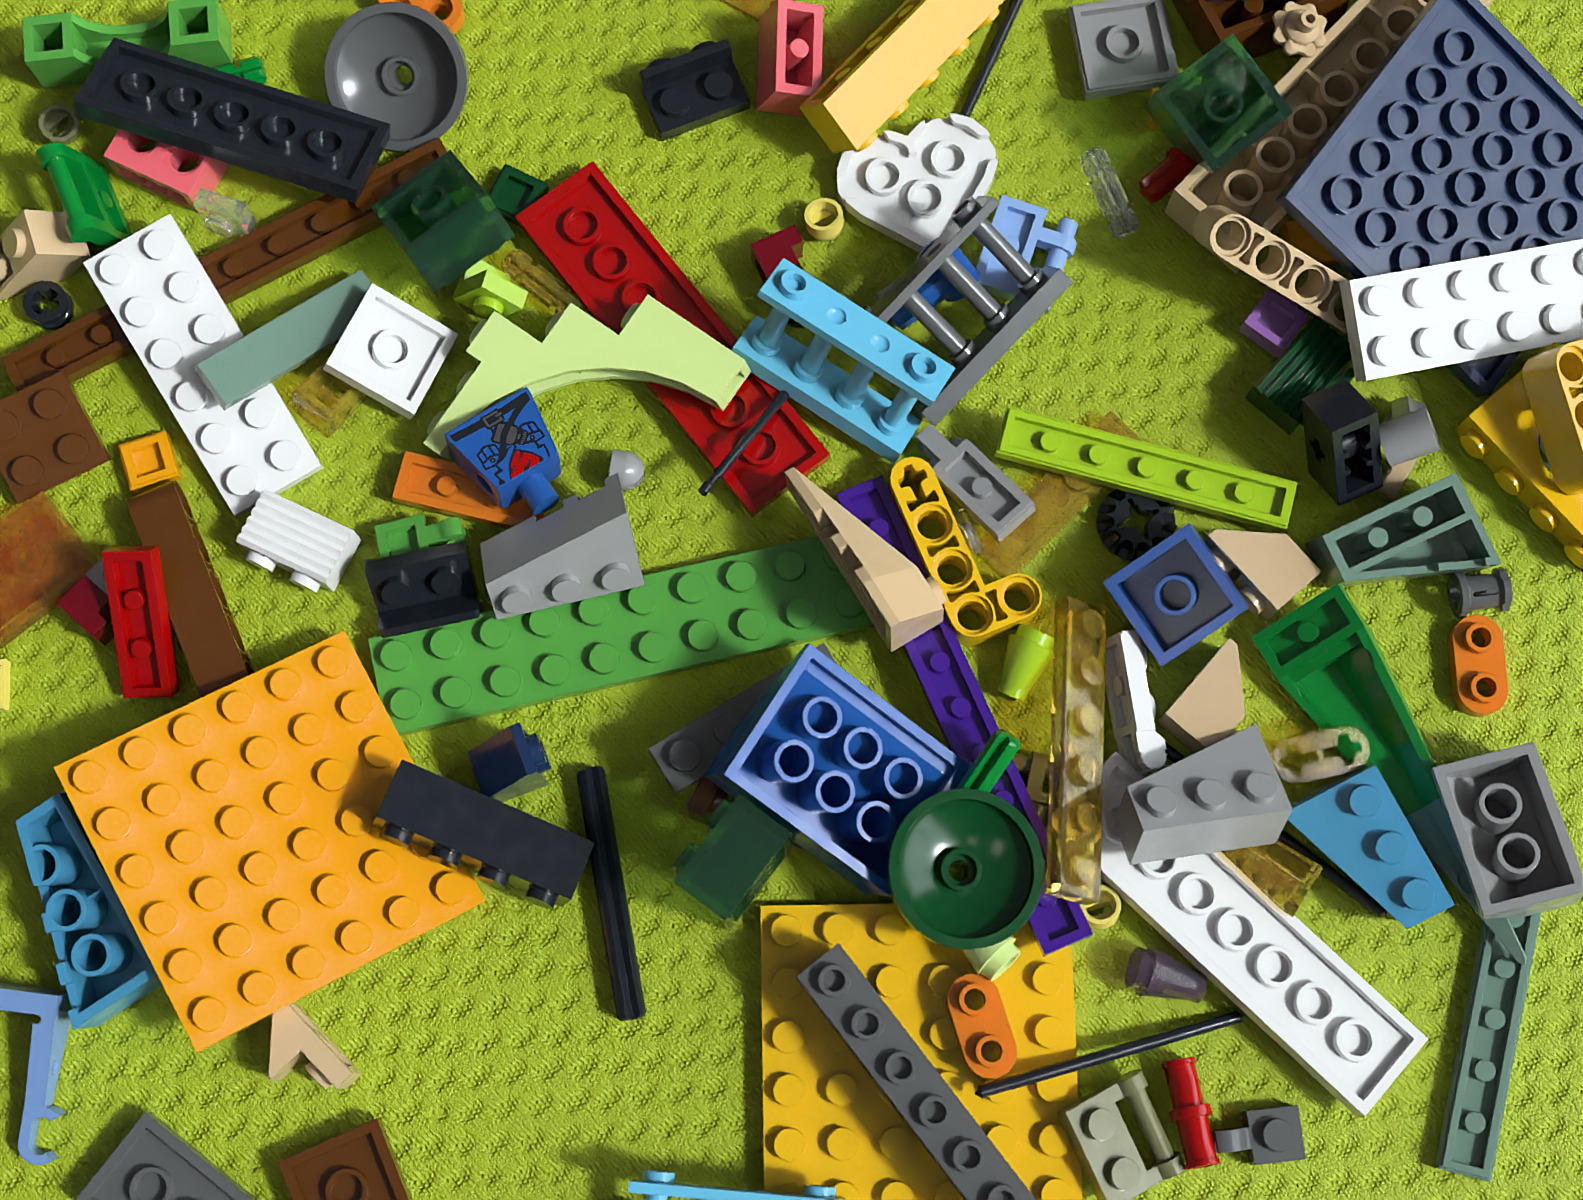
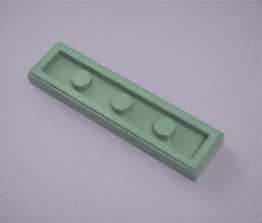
M361 269L197 363L195 367L196 373L225 411L336 345L372 283Z

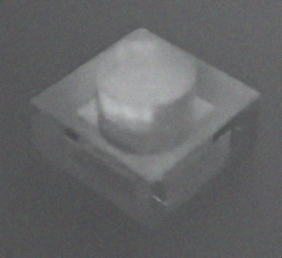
M203 188L199 189L193 206L204 220V226L207 229L224 237H232L233 233L244 236L254 230L257 220L245 202Z

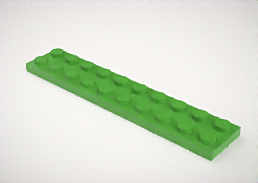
M818 536L644 575L645 585L499 620L496 619L494 610L480 613V617L476 619L382 638L380 635L368 638L379 697L399 736H404L869 629L875 626Z

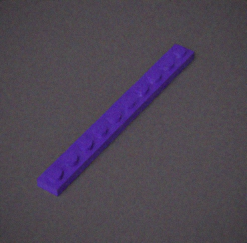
M882 475L836 494L837 502L915 564L925 579L929 577ZM944 611L942 623L904 644L903 648L949 750L971 766L993 732L999 730ZM1012 759L990 793L999 796L1013 805L1030 823L1040 843L1044 860V883L1038 904L1027 922L1043 957L1091 937L1093 932Z

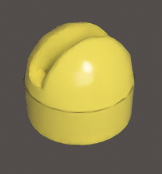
M820 198L812 201L805 209L804 219L806 228L813 238L826 242L840 235L844 225V217L838 202L830 198Z
M1093 885L1087 888L1081 895L1079 904L1090 927L1106 929L1118 920L1121 911V900L1114 889L1106 885ZM1108 905H1111L1113 910L1095 916L1088 914L1090 911L1104 908Z

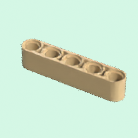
M1210 205L1197 215L1193 224V234L1196 241L1202 247L1347 333L1343 306L1334 312V304L1341 296L1339 283L1349 280L1225 206ZM1230 221L1228 236L1224 240L1216 242L1218 228L1221 224ZM1269 245L1268 258L1264 263L1256 266L1258 252L1263 247ZM1308 269L1306 282L1302 287L1295 289L1297 276L1302 271Z

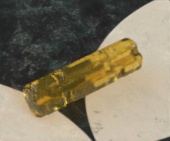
M521 249L511 250L506 255L501 264L502 271L514 281L519 278L520 286L549 309L554 306L555 313L559 311L564 312L569 304L572 303L585 311V306L573 291L570 294L567 292V285L539 263L534 266L532 264L533 258Z

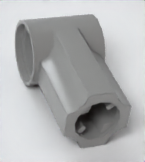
M1409 396L1391 401L1389 412L1383 417V422L1379 423L1380 442L1391 467L1441 450L1434 425L1424 402L1413 401Z

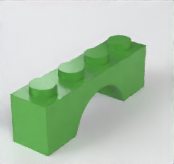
M218 0L167 1L165 10L159 16L147 22L134 25L98 24L82 19L71 12L22 18L24 60L44 88L85 83L114 37L210 68L233 62L230 22Z

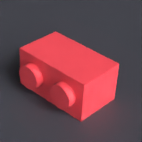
M776 0L759 18L756 110L799 117L804 114L799 106L822 83L823 5L794 0Z

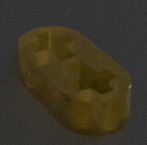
M1351 724L1337 725L1283 738L1275 746L1271 759L1278 776L1282 780L1290 783H1302L1350 773L1360 769L1369 757L1370 741L1366 733L1359 727ZM1340 735H1348L1351 742H1360L1362 749L1355 751L1354 760L1351 762H1345L1342 754L1325 757L1323 749L1337 746ZM1291 745H1296L1299 753L1317 751L1318 758L1307 760L1303 763L1302 772H1294L1292 765H1283L1281 762V758L1287 756L1288 747Z

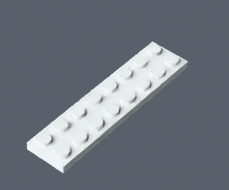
M1115 751L1047 824V827L1055 833V836L1109 887L1114 889L1125 902L1357 1118L1366 1116L1426 1043L1428 1038L1225 851L1130 865L1114 819L1127 786L1145 777Z

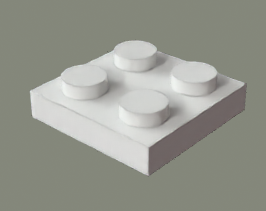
M372 283L324 365L323 370L404 417L411 419L450 351L458 333Z

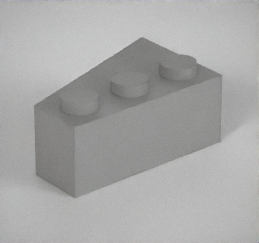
M618 473L604 479L605 487L581 499L575 494L563 500L562 509L541 520H538L534 515L480 543L485 584L497 620L645 585Z
M1254 724L1127 786L1114 823L1130 865L1274 844L1277 842L1293 809L1257 724Z

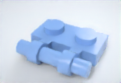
M1002 194L992 225L1029 264L1035 247H1038L1048 252L1044 266L1057 267L1063 271L1066 260L1073 257L1077 246V241L1074 237L1078 223L1070 218H1061L1056 231L1042 227L1048 209ZM984 246L976 267L980 275L978 283L989 294L1011 301L1020 292L1017 288L1019 282ZM1050 307L1044 313H1048Z

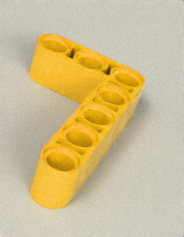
M1582 339L1529 358L1524 364L1522 371L1523 383L1553 478L1557 486L1569 495L1583 494Z

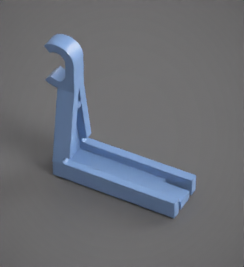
M0 982V1010L35 1014L41 1017L40 1023H33L25 1102L18 1150L22 1158L28 1163L44 1165L58 1159V1156L53 1150L43 1152L38 1149L36 1145L38 1126L42 1117L53 1121L66 1113L62 1108L52 1104L70 1026L68 1011L72 1010L67 991Z

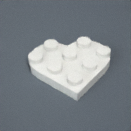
M956 113L949 114L948 118H935L927 123L924 120L908 136L887 130L884 131V135H878L876 140L866 149L857 153L854 151H844L842 153L836 173L837 199L860 222L920 253L927 244L939 238L954 222L950 218L951 214L964 200L971 196L974 199L978 196H986L991 188L997 169L996 150L989 140L990 134L987 129L974 119Z

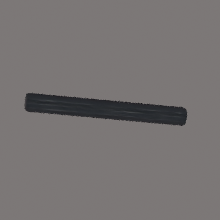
M592 766L579 770L576 777L586 836L588 840L595 842L590 853V860L616 1015L619 1021H630L644 1017L646 1008L606 774L603 767Z

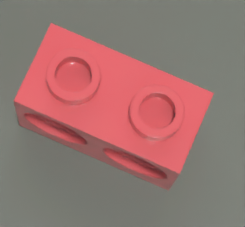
M120 129L116 132L103 155L118 176L200 214L228 167V164ZM156 142L151 150L140 153L141 148L145 144ZM199 161L193 170L181 172L187 163Z

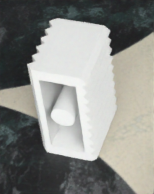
M264 489L261 492L260 498L256 501L255 507L251 510V515L247 518L246 524L242 527L241 533L237 536L236 542L248 552L245 560L270 573L273 572L275 566L281 567L292 573L289 579L292 583L316 594L320 587L331 592L335 591L361 539L354 530Z

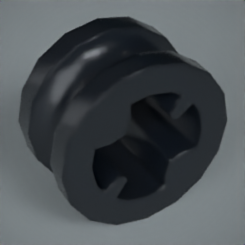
M40 281L35 283L24 295L23 307L26 314L39 327L46 330H57L64 327L70 322L74 314L72 298L55 282ZM44 299L51 302L54 300L58 307L54 312H51L47 309L43 310L40 304Z

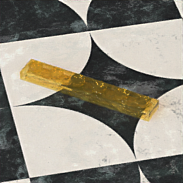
M1067 596L1055 602L1046 894L1079 904L1090 905L1100 902L1106 610Z

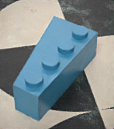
M59 792L15 822L33 886H38L45 911V913L41 914L46 934L51 933L59 961V964H56L55 967L60 985L66 986L72 1010L68 1011L72 1029L74 1030L102 1025L160 987L162 983L67 794Z

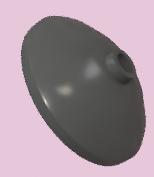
M386 2L359 10L339 27L329 45L325 60V84L332 106L389 123L390 139L385 147L388 150H412L438 137L441 138L455 124L467 99L469 74L467 61L459 41L442 20L416 5L402 2ZM401 66H407L412 72V79L408 84L402 82L399 78L398 72Z

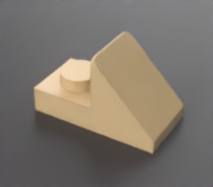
M296 1002L272 1014L269 1058L270 1081H281L305 1057L310 1060L305 1066L306 1070L326 1089L331 1084L336 1089H347L362 1074Z

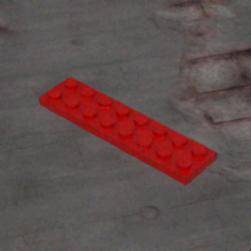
M593 161L515 216L520 228L591 317L619 335L623 330L621 322L629 308L635 303L641 304L648 294L728 349L732 350L738 341ZM750 373L724 411H721L689 393L653 382H644L713 470L717 468L780 393L778 389ZM786 400L721 477V480L748 514L754 517L788 491L785 471L794 467L807 477L830 460V453Z

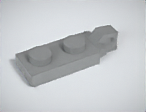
M931 424L916 436L919 442L918 448L929 459L928 463L934 470L941 488L998 543L1036 511L1035 503L967 438L961 440L957 436L949 442Z

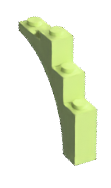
M648 294L641 304L635 303L626 312L621 322L623 330L619 335L572 303L569 304L564 312L559 311L551 318L545 329L546 338L542 343L494 311L488 320L483 319L476 325L469 338L470 345L466 352L479 363V366L475 371L470 370L462 377L456 388V398L446 411H440L432 419L427 429L429 436L423 444L446 460L454 462L449 455L445 433L525 387L531 392L532 397H535L540 393L577 382L607 379L653 382L689 393L724 411L751 373V370L743 358Z

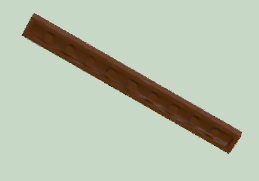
M440 137L373 170L357 203L325 194L200 257L199 261L227 305L444 195L464 183ZM107 304L2 357L1 360L18 392L60 371H65L71 383L134 352L135 349Z

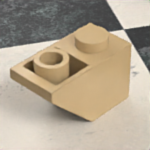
M22 210L0 235V300L26 293L33 284L40 281L57 283L69 279L83 262L90 257L86 242L75 243L70 240L65 228V224L68 221L65 212Z
M1215 529L1204 540L1216 560L1248 603V610L1255 615L1260 613L1266 620L1322 572L1287 534Z

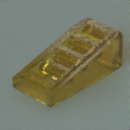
M326 360L292 392V407L298 415L324 436L330 437L352 415L368 395L323 370L327 362ZM332 383L344 395L340 398L327 385Z
M1278 840L1274 844L1221 851L1267 897L1291 917H1294L1323 870L1319 864Z

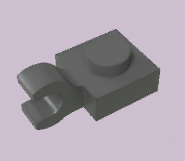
M1298 1105L1241 1111L1243 1127L1211 1130L1217 1153L1247 1150L1250 1165L1306 1159Z

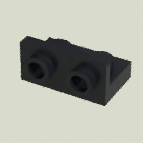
M727 39L716 43L714 41L700 43L689 53L673 59L667 57L657 59L651 62L646 69L639 72L641 93L662 141L750 109V100L733 63L732 48Z
M465 541L365 561V575L378 611V629L382 638L460 623L480 617L478 585Z

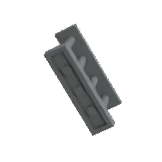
M971 196L964 200L951 214L950 218L954 222L872 308L869 305L863 307L864 310L886 323L904 306L951 354L949 360L952 363L950 365L955 367V370L932 406L929 407L920 400H917L912 408L921 420L933 426H936L1073 283L1060 268L1043 266L1042 269L1039 267L1033 269L986 219L999 205L994 197L978 196L974 199ZM971 233L1019 282L1017 288L1020 292L1007 305L1005 303L998 304L952 256V253ZM937 269L985 318L983 324L986 327L973 341L971 339L964 340L917 291Z

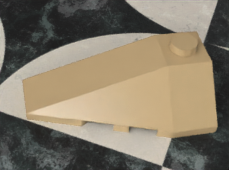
M792 467L785 471L789 492L890 652L943 622L944 608L942 605L947 600L941 587L932 576L925 579L915 564L797 469Z

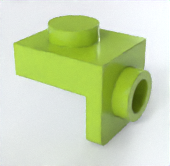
M472 256L465 261L453 300L489 319L494 311L505 317L522 310L528 291L511 283V278L508 274Z

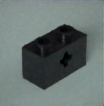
M1347 379L1302 398L1308 472L1335 503L1340 506L1383 487L1378 411Z

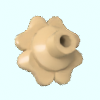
M1288 1L1284 5L1283 11L1279 10L1274 13L1272 18L1275 29L1272 39L1275 43L1281 44L1286 55L1300 54L1310 58L1315 54L1316 48H1322L1326 44L1324 28L1327 20L1324 16L1318 15L1313 4L1299 5L1293 1Z

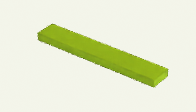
M1007 406L994 457L1281 533L1288 528L1298 483L1012 406Z

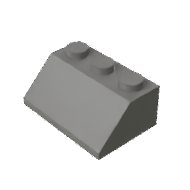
M1534 742L1432 767L1431 772L1483 919L1526 917L1576 904L1583 897V873Z

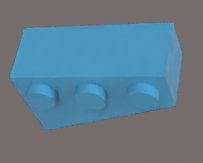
M1370 761L1290 803L1293 810L1288 821L1406 929L1455 905L1373 762Z

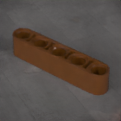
M172 480L128 498L127 506L142 546L159 545L168 613L201 698L255 673L195 518L180 485L176 480Z

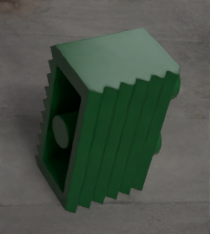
M1315 316L1257 380L1245 396V399L1288 435H1291L1300 424L1304 427L1302 398L1345 379L1350 383L1355 377L1354 368L1351 367L1353 362L1349 342L1343 336L1338 335L1336 330L1331 329L1327 323H1324L1320 317Z

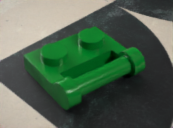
M59 142L45 144L36 151L40 167L44 171H48L68 221L65 224V228L72 242L82 243L90 241L97 246L108 249L132 235L102 163Z

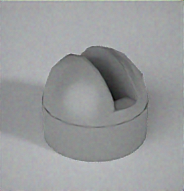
M613 449L608 477L618 473L622 490H632L641 483L644 477L643 462L632 452Z

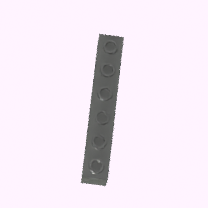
M839 943L796 976V980L964 1200H1036Z

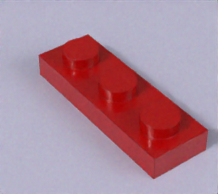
M159 545L110 546L101 553L123 697H173L180 689Z

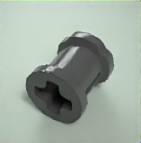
M1493 568L1489 574L1465 576L1461 571L1453 572L1448 577V601L1456 617L1466 616L1471 610L1495 608L1497 612H1507L1510 610L1513 600L1512 584L1505 568Z

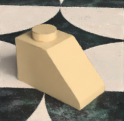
M1229 638L1157 721L1194 754L1240 732L1235 727L1245 717L1238 644Z

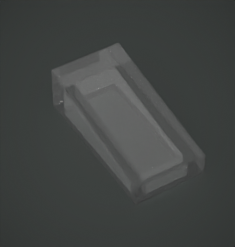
M963 508L954 512L953 515L968 549L974 554L983 551L984 549L968 513Z

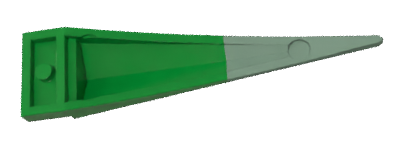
M1337 583L1251 638L1279 683L1319 726L1353 767L1357 769L1370 761L1376 765L1423 849L1482 918L1431 772L1432 767H1436V764L1371 627H1368L1342 584ZM1483 919L1515 960L1522 965H1526V954L1509 919Z

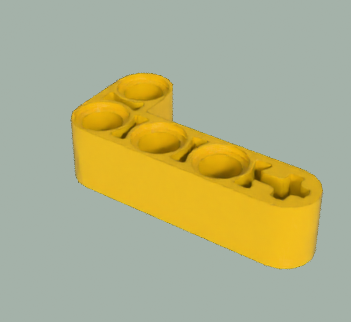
M908 457L897 462L892 469L888 489L928 576H932L937 581L946 597L947 602L942 606L960 645L976 646L1016 630L1019 624L1026 625L1031 622L1042 600L1041 587L1036 580L1029 575L1018 573L984 585L930 464L917 457ZM904 478H910L913 484L921 482L918 493L921 505L916 509L917 499L910 486L902 488ZM927 520L936 521L942 526L944 534L937 539H928L921 535L918 525ZM943 565H955L962 571L964 580L959 584H947L940 579L937 570ZM1010 591L1022 592L1028 598L1030 607L1024 611H1014L1005 603L1004 595ZM967 609L975 610L982 616L984 626L978 630H967L959 623L958 613Z

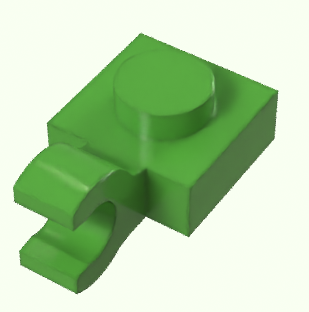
M422 513L375 526L380 558L465 541L466 548H470L467 531L465 528L462 529L459 517L447 518L438 523L428 525Z

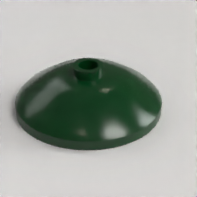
M948 790L928 797L917 804L898 825L888 850V885L900 914L915 931L926 939L953 949L972 950L985 948L1011 937L1033 914L1040 899L1044 883L1043 853L1036 833L1030 823L1006 800L982 790ZM954 861L960 863L964 868V876L960 881L954 880L949 874V867Z

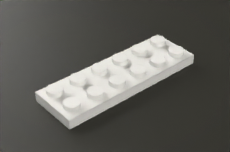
M171 214L83 262L235 517L239 518L251 511L264 489L278 495L323 469L322 464L273 383L224 411L196 373L195 367L197 363L244 337V334Z
M1583 239L1339 283L1356 382L1549 346L1553 342L1559 344L1583 339Z

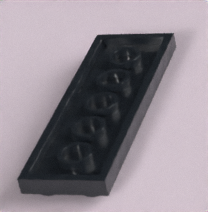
M115 37L73 100L74 115L353 203H357L390 139L389 123Z

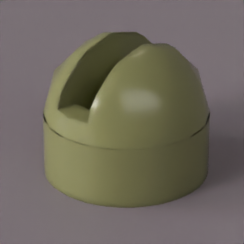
M52 104L46 107L39 116L40 131L51 143L59 142L68 145L74 142L80 134V120L78 116L74 115V111L66 105ZM69 119L73 122L56 137L51 134L62 127Z

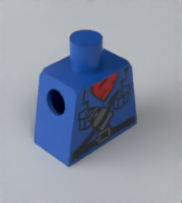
M527 387L445 433L449 455L452 460L499 507L506 508L523 498L535 515H540L549 511L558 503L559 496L549 482L561 474L559 454Z

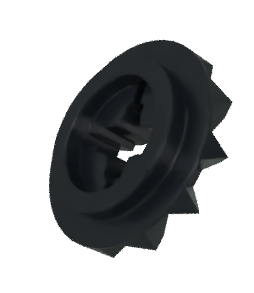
M1118 489L1105 496L1096 517L1097 531L1102 543L1110 552L1129 561L1136 560L1174 534L1177 527L1174 505ZM1130 505L1132 509L1136 510L1138 515L1154 514L1144 525V536L1142 533H1139L1135 526L1118 528L1128 520Z

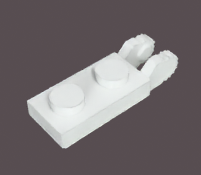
M1136 630L1121 631L1101 641L1098 646L1114 739L1117 740L1118 752L1142 776H1145L1147 772L1152 773L1161 770L1165 766V761H1167L1166 755L1168 754L1165 753V749H1167L1165 739L1154 731L1156 729L1154 722L1156 704L1152 695L1149 694L1146 677L1147 654L1145 648L1141 645L1139 634Z

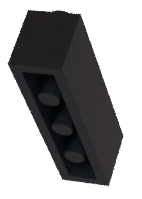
M403 759L393 776L371 825L380 829L379 836L389 843L408 848L410 843L418 845L430 851L428 857L431 860L455 869L459 863L478 871L477 879L496 888L505 889L507 884L526 891L524 898L527 901L546 909H553L555 904L563 907L572 899L595 843Z

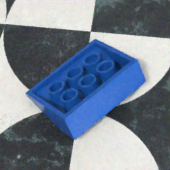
M808 643L805 644L734 729L704 776L863 893L889 896L891 893L887 879V856L890 842L898 825L907 813L923 800L940 792L956 789L970 765Z

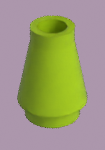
M1019 624L1015 635L1009 634L1001 680L996 691L1018 701L1025 702L1028 693L1056 654V652L1052 651L1056 639L1033 628Z

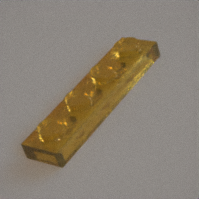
M1111 411L1093 427L1142 441ZM1048 471L1026 493L1035 503L1036 511L999 543L987 532L973 546L972 551L999 577L1004 578L1009 575L1018 574L1106 486Z

